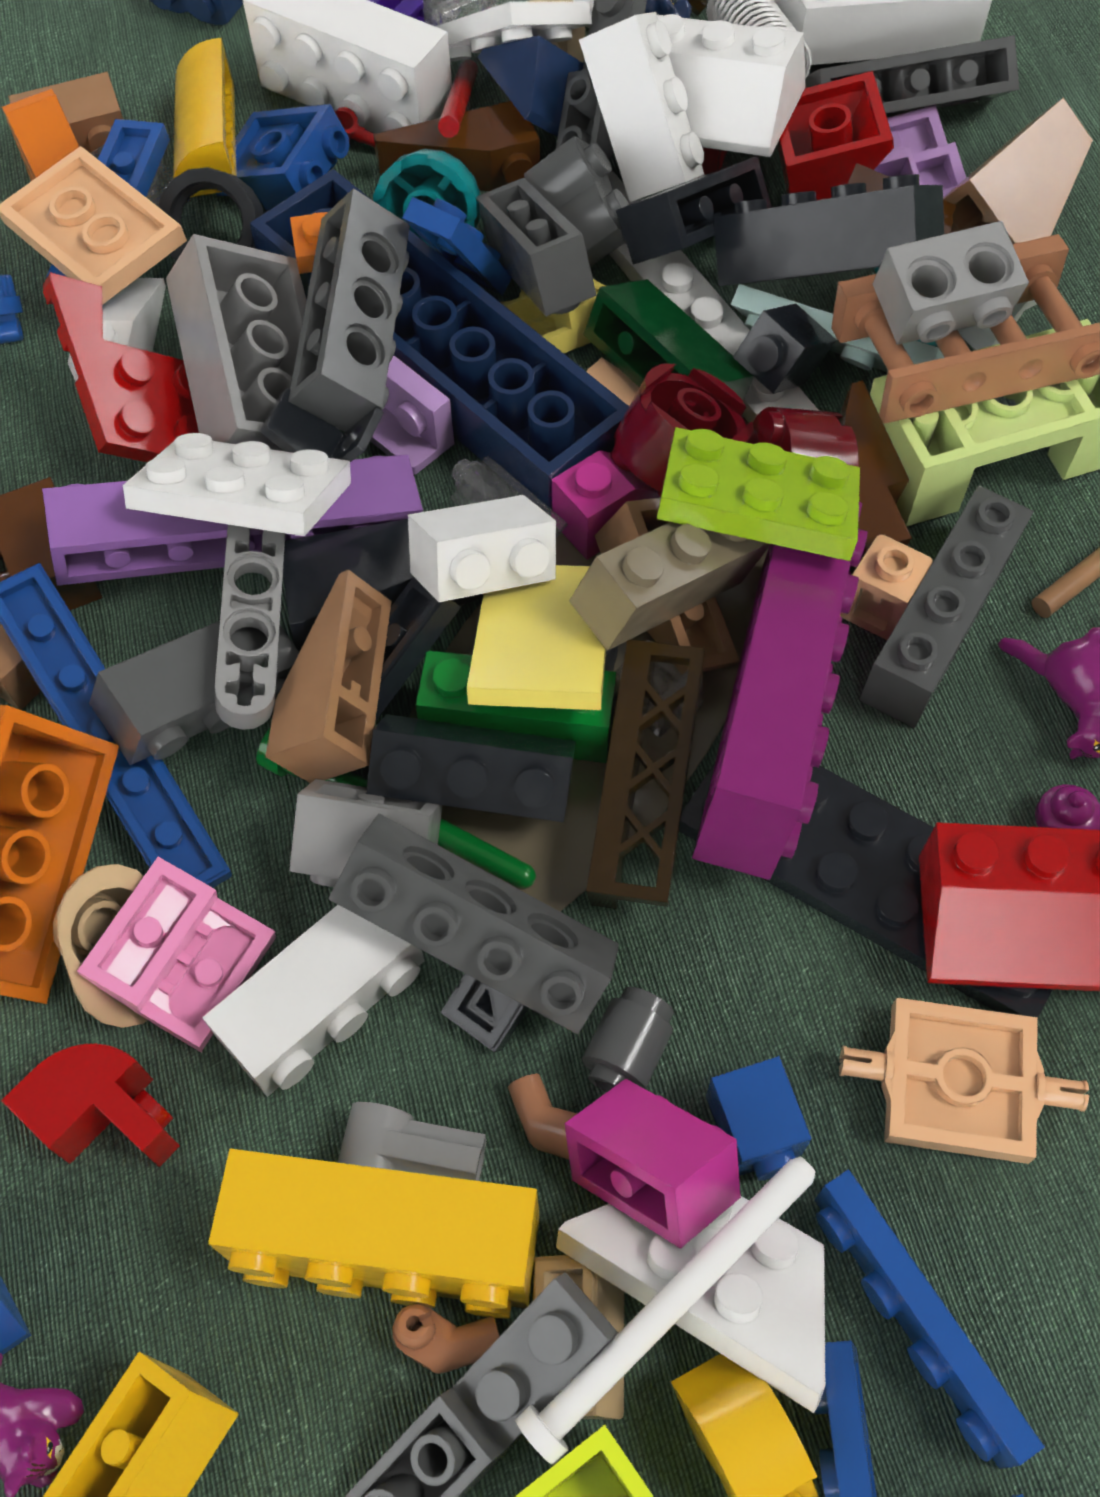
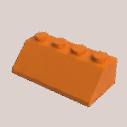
M0 705V995L47 1004L61 955L53 938V921L63 895L73 882L84 874L120 745L8 705Z

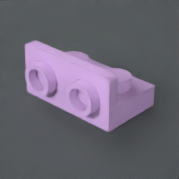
M393 356L389 363L386 386L389 388V397L382 410L384 414L370 441L388 456L408 454L413 474L415 475L455 444L450 399L397 357Z

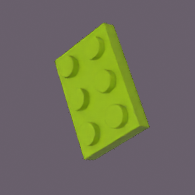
M675 427L657 519L682 525L690 524L700 529L851 561L858 541L860 467L847 465L844 461L835 457L821 456L815 458L784 451L781 447L771 443L751 444L723 438L718 433L707 429L691 431Z

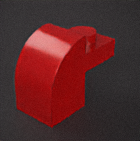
M81 1044L60 1050L39 1063L1 1100L51 1151L69 1164L111 1122L159 1167L180 1147L164 1130L174 1118L144 1090L154 1079L132 1056L112 1046Z

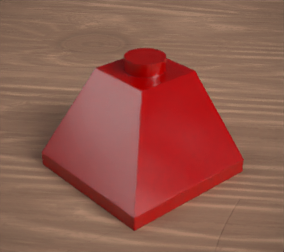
M873 71L805 88L777 143L787 194L816 191V200L830 199L831 187L848 184L856 163L874 170L894 149V139Z

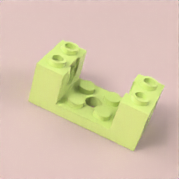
M1088 319L1080 321L1083 326L1091 325ZM1049 329L1028 335L1026 338L1055 333L1054 329ZM999 343V344H996V345L988 346V347H985V348H989V347H993V346H998V345H1000V343ZM1100 374L1090 378H1081L1004 396L1005 398L1013 399L1017 404L1014 406L1003 405L995 399L925 414L920 417H911L885 423L884 427L909 478L904 491L896 503L905 525L910 526L959 511L976 467L1045 447L1050 448L1047 455L1063 480L1099 470ZM887 375L874 378L870 397L878 414L880 413Z

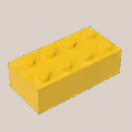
M229 1149L208 1245L229 1261V1270L244 1274L243 1281L254 1285L287 1288L289 1276L305 1278L306 1281L316 1283V1291L327 1295L361 1298L363 1286L373 1287L391 1293L390 1301L400 1305L420 1304L429 1308H435L436 1299L439 1296L460 1299L461 1302L466 1303L465 1312L483 1317L491 1316L507 1319L510 1318L511 1306L527 1308L529 1304L540 1220L538 1195L535 1188Z

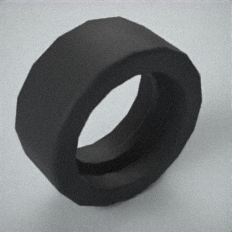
M209 167L190 169L172 179L160 196L158 207L181 225L183 207L192 195L200 190L207 189L224 192L234 200L241 213L242 230L236 244L256 249L250 222L263 215V208L252 188L237 176ZM188 241L169 255L177 261Z

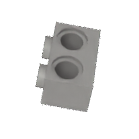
M998 221L887 248L872 284L896 344L899 345L916 340L924 343L934 342L946 337L952 331L976 325L981 329L994 327L1011 316L1029 281L1003 221Z

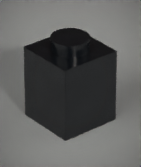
M795 303L764 310L733 358L772 394L804 385L836 339Z

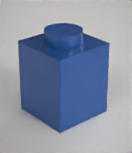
M779 1056L711 1078L706 1098L716 1126L737 1139L739 1176L755 1171L758 1181L771 1179L790 1159L802 1156L812 1138Z

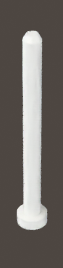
M800 1156L790 1159L540 1413L530 1404L515 1419L523 1435L547 1462L554 1466L569 1451L567 1444L562 1438L813 1183L816 1171L804 1158Z

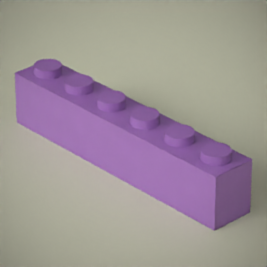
M408 454L354 459L350 463L351 484L305 536L285 533V540L408 519V514L423 512ZM127 481L86 485L70 484L65 487L42 489L49 545L57 586L222 568L225 565L228 524L126 509L123 484ZM250 529L249 551L262 552L264 530Z

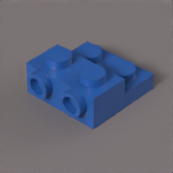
M331 104L253 112L236 136V176L252 188L264 208L270 210L328 173L336 165L337 159L344 158L347 155L350 138ZM224 192L216 193L217 196H228Z

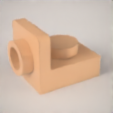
M882 534L878 535L852 574L859 577L850 612L848 614L841 612L840 616L888 640L933 563L932 558Z

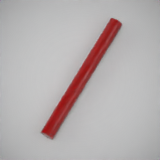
M467 59L461 62L441 114L438 130L446 138L456 136L459 131L478 74L477 64L472 60Z

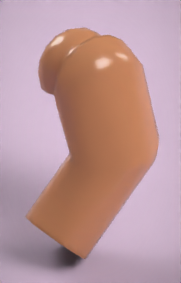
M530 1074L513 1081L508 1086V1091L529 1143L539 1151L569 1160L564 1123L578 1113L552 1106L540 1074Z
M410 1304L402 1308L396 1315L392 1327L393 1340L396 1346L406 1356L436 1374L446 1373L475 1363L500 1337L494 1317H486L458 1327L431 1308L420 1304Z

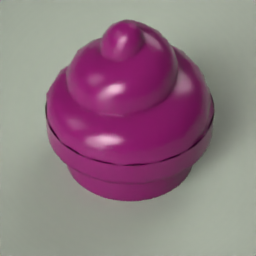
M1058 785L1046 791L1037 803L1035 809L1036 823L1038 827L1100 830V804L1097 798L1087 789L1076 785Z

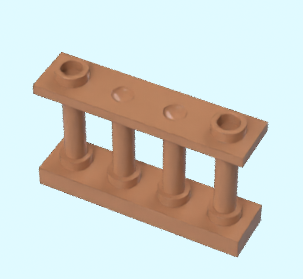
M1059 234L1013 244L1029 281L1017 304L1035 300L1055 333L1027 339L1011 315L1002 323L990 327L1000 345L970 351L959 331L956 330L946 337L935 341L944 358L918 364L912 362L903 344H896L872 284L876 274L838 282L831 326L838 342L844 343L870 337L888 369L879 413L883 424L911 417H920L937 411L1072 380L1090 378L1100 374V323L1083 326L1057 289L1069 251L1068 246Z

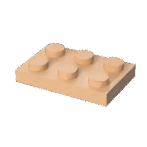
M82 146L0 203V217L4 224L64 275L102 286V304L106 303L187 241L182 227L177 221Z

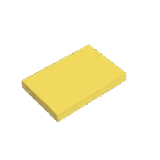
M556 565L555 580L483 594L467 683L468 705L601 710L606 649L569 602L590 566Z

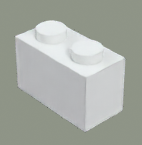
M524 495L408 514L410 573L438 602L556 579V520Z

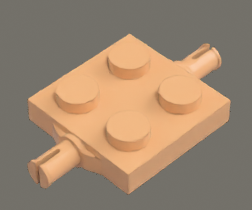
M896 998L891 1006L890 1040L884 1052L849 1048L843 1045L840 1053L839 1063L841 1065L839 1066V1076L881 1081V1088L886 1100L884 1142L1029 1164L1036 1158L1037 1120L1043 1106L1048 1105L1085 1112L1089 1101V1095L1085 1094L1089 1091L1087 1081L1045 1076L1044 1068L1037 1052V1017Z

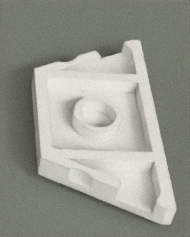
M741 1196L738 1201L681 1249L610 1204L565 1221L558 1230L556 1248L636 1300L647 1305L749 1200ZM778 1218L675 1325L814 1413L825 1388L824 1244Z

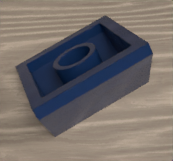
M539 35L483 48L478 55V59L524 119L558 137L568 73L583 70L584 63Z

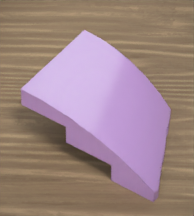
M936 105L887 118L894 139V149L874 169L875 171L889 177L919 174L920 185H943V198L966 178L956 143L947 144Z

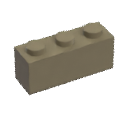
M670 522L596 556L569 602L608 651L741 584L771 544L700 529L690 524L682 525Z

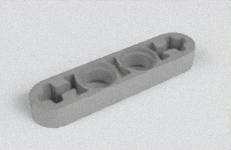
M228 525L215 675L216 712L223 722L233 728L245 730L254 729L264 724L271 717L275 705L285 533L264 530L262 552L249 551L251 528ZM246 573H258L269 580L271 587L261 594L250 595L239 590L235 585V581ZM253 627L262 631L268 640L263 647L253 651H246L235 646L230 638L238 629ZM240 670L245 672L253 671V697L249 706L237 704Z

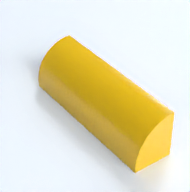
M222 38L210 39L196 44L184 54L178 64L175 75L173 179L187 170L204 167L236 176L234 82ZM215 189L200 190L191 197L219 193L222 191H218Z

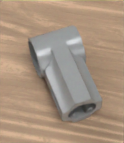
M355 1102L351 1107L337 1163L480 1181L487 1139L486 1134L414 1121V1117L411 1114L392 1106L372 1102Z

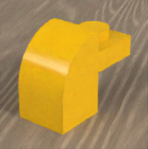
M721 1353L671 1381L694 1438L719 1476L728 1497H819L812 1481L817 1477L812 1463L787 1414L766 1381L756 1377Z

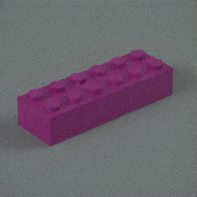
M859 502V517L862 507L861 502ZM858 529V541L851 561L773 544L768 548L760 574L692 859L771 880L781 856L792 859L798 844L802 823H809L818 794L819 784L811 782L813 767L818 768L821 764L829 737V728L821 726L823 713H830L840 675L832 673L833 664H831V661L839 663L849 633V625L842 623L840 613L848 614L852 607L859 577L851 575L849 568L850 566L858 567L868 531Z

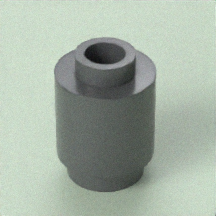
M625 987L620 998L611 999L581 1059L583 1064L591 1071L588 1076L589 1081L604 1092H608L624 1079H628L646 1089L673 1033V1028L670 1025V1020L674 1014L672 1007L658 996L636 987Z

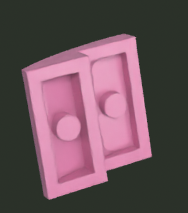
M157 857L77 972L140 1016L192 1048L202 1052L213 1035V1032L202 1017L251 977L276 939L275 931L219 899L216 889L164 859Z

